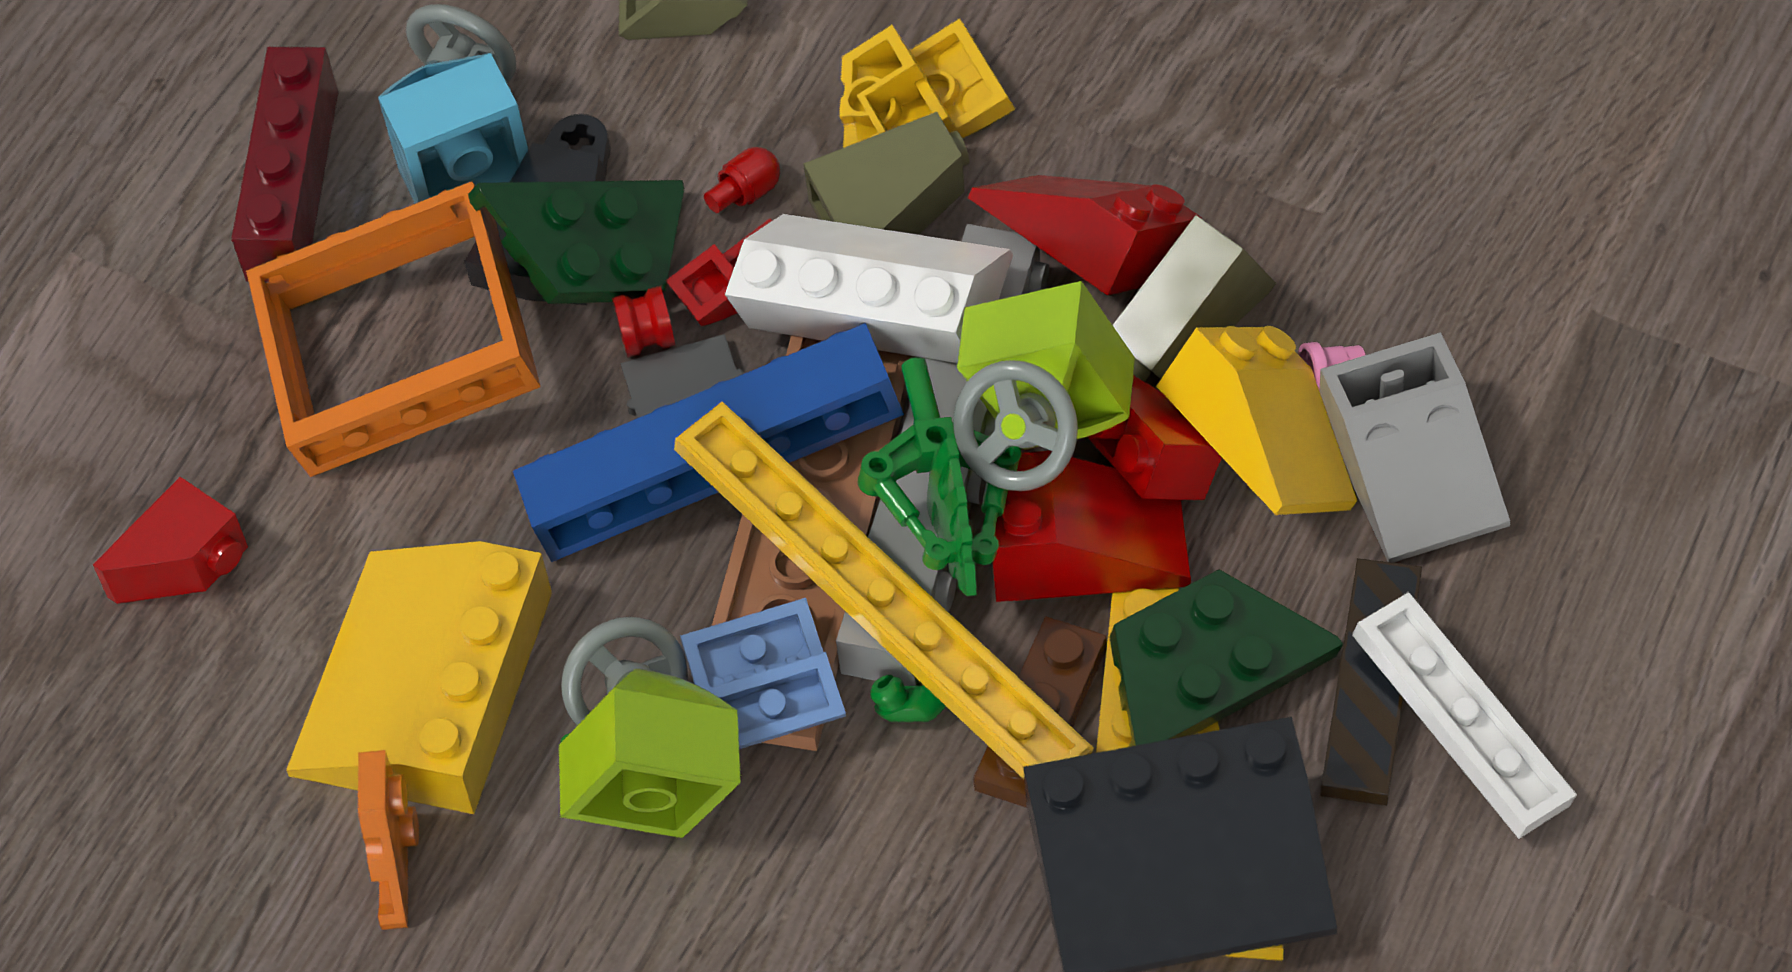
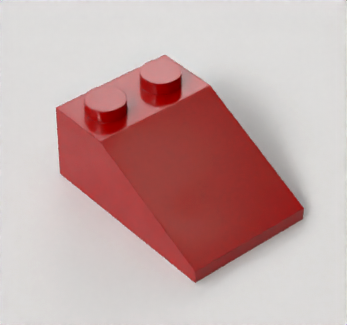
M1036 175L972 187L968 199L1107 296L1141 288L1195 215L1202 219L1201 216L1183 205L1185 200L1178 192L1158 184L1144 185Z
M1052 451L1021 453L1017 471H1027L1039 466L1050 456ZM1071 457L1064 470L1046 485L1026 491L1008 490L1004 513L997 518L994 534L999 542L998 551L993 561L996 602L1130 592L1137 589L1179 588L1191 584L1181 500L1142 499L1115 468Z

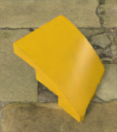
M960 18L911 50H909L894 26L890 25L842 56L841 81L844 84L845 90L840 99L839 117L844 125L843 148L935 112H938L949 133L956 130L963 139L1015 110L1014 105Z

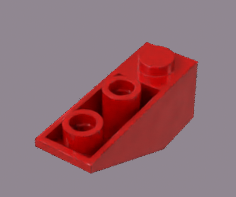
M1134 375L1129 419L1107 430L1088 436L1089 440L1142 499L1205 500L1222 459L1218 452L1162 392Z

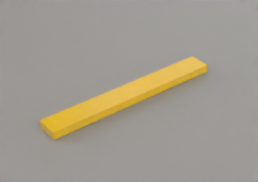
M724 402L719 403L675 438L674 450L1023 779L1024 766L1092 754L1094 748Z

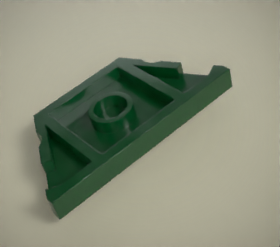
M683 180L478 183L468 193L469 201L474 209L478 212L486 207L507 234L501 240V244L515 262L525 267L529 273L530 281L548 304L613 302V297L626 295L631 299L643 297L649 288L661 286L662 292L666 290V280L669 275L685 189Z
M1218 569L1114 624L1109 639L1113 662L1121 675L1118 691L1122 711H1127L1132 738L1129 747L1194 735L1337 657L1343 643L1335 634Z

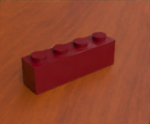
M267 47L231 238L246 282H249L247 270L275 260L277 256L287 255L312 245L339 92L326 47Z

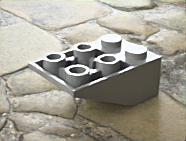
M1441 332L1320 369V394L1350 481L1387 562L1400 561L1510 526V518L1465 381Z

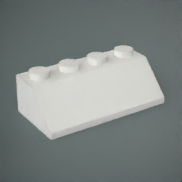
M782 214L744 239L725 296L748 328L824 341L836 333L848 331L866 323L877 350L958 363L965 307L999 300L1013 253L1010 249Z

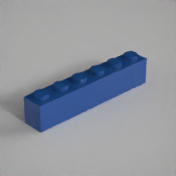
M866 323L848 331L836 333L824 341L788 356L778 357L769 364L733 379L716 383L709 389L671 405L661 406L647 415L616 428L601 431L592 438L556 453L544 455L530 464L513 470L532 529L550 561L553 562L718 493L706 479L674 450L676 437L721 402H724L788 463L903 416L904 413Z

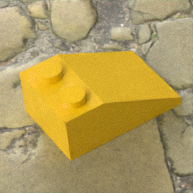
M1273 326L1196 327L1156 387L1275 515L1351 510L1357 502V498L1312 368L1295 352L1296 344L1291 337Z

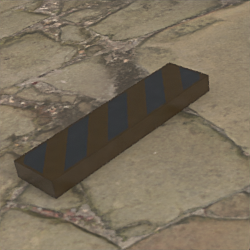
M1357 558L1321 783V796L1388 805L1403 697L1352 635L1358 622L1408 592L1418 603L1422 574L1421 566Z

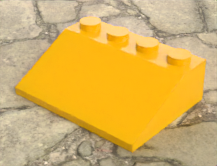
M482 541L369 552L286 769L288 776L358 791V752L385 750L394 775L403 774L405 777L408 801L475 814L552 595L542 553Z

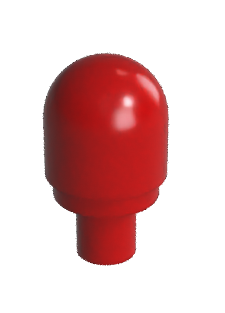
M762 147L745 149L723 165L722 170L718 173L719 183L703 195L705 203L714 213L721 212L732 203L741 207L746 204H753L771 191L778 183L781 171L778 159L771 151Z

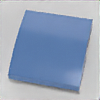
M806 598L680 636L694 684L716 695L737 709L739 749L846 717L827 654L823 652Z

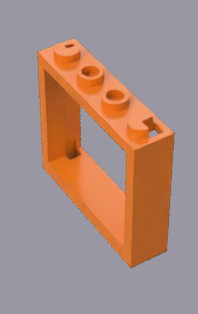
M473 181L448 191L444 190L436 196L401 210L390 211L378 219L345 232L332 234L325 240L290 254L277 256L275 260L246 271L286 447L310 477L541 387L496 221L486 207L477 212L468 198V193L475 187ZM475 237L503 340L314 414L290 310Z

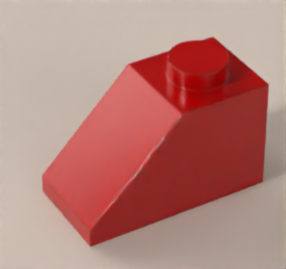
M179 477L93 564V567L107 598L116 604L204 592L221 575L228 574L237 566L248 545L234 512L182 477Z

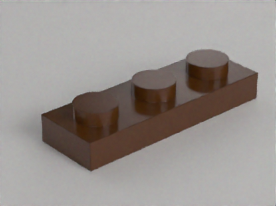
M1045 616L1018 676L1072 728L1106 652V635ZM987 746L973 777L974 790L1027 808L1024 779Z

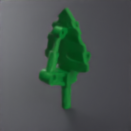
M911 358L902 364L901 369L914 417L913 425L880 450L870 452L863 457L858 476V486L866 495L879 496L902 527L908 526L924 547L922 561L925 566L932 570H941L948 563L952 578H957L958 588L966 596L976 595L975 562L980 565H987L995 560L999 547L998 539L994 536L997 518L1004 513L1008 490L998 488L986 482L981 511L985 514L981 533H978L972 539V530L968 520L967 497L960 467L971 468L965 462L957 446L952 418H940L926 360L923 358ZM974 430L977 443L980 446L989 436ZM1017 446L1007 448L993 463L1004 469L1017 471L1021 458V448ZM915 470L916 473L929 472L927 511L936 535L923 526L918 519L920 512L896 482Z

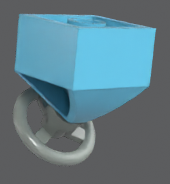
M431 4L418 8L407 20L406 37L411 49L424 63V66L395 82L378 97L398 170L414 203L416 204L436 196L444 190L448 191L473 181L475 186L478 183L510 182L528 151L518 104L507 85L513 78L517 65L512 46L499 30L472 12L444 4ZM427 24L440 37L434 49L428 43L423 32L424 26ZM454 25L472 32L488 45L475 42L469 36L460 33Z

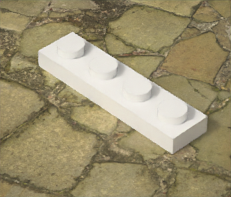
M1409 592L1357 623L1352 636L1519 839L1570 807L1577 794Z

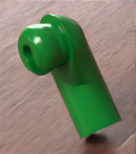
M893 675L880 677L873 683L870 690L871 699L875 703V712L889 722H929L946 708L924 685L905 686L901 678L894 677Z

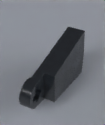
M574 114L561 119L553 126L544 144H531L510 182L605 181L607 162L611 153L606 127L599 119L587 114ZM580 138L589 139L590 145H583L580 151L570 149L569 145H577ZM496 221L499 236L502 240L507 234ZM475 241L464 264L471 285L489 290L478 246ZM502 245L516 297L524 300L546 302L530 281L529 273L525 267L515 262ZM568 303V304L587 305V303Z

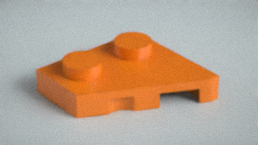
M386 751L358 752V816L366 847L371 882L379 881V925L381 930L407 928L408 847L418 846L419 843L417 811L415 806L408 807L405 777L403 774L394 775Z

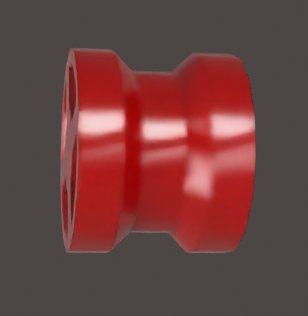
M661 286L649 288L643 297L631 299L626 295L612 298L627 358L640 355L643 348L656 344L663 349L675 346L673 330Z

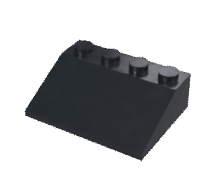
M1292 716L1023 767L1026 805L1063 972H1140L1337 934V924L1308 777Z

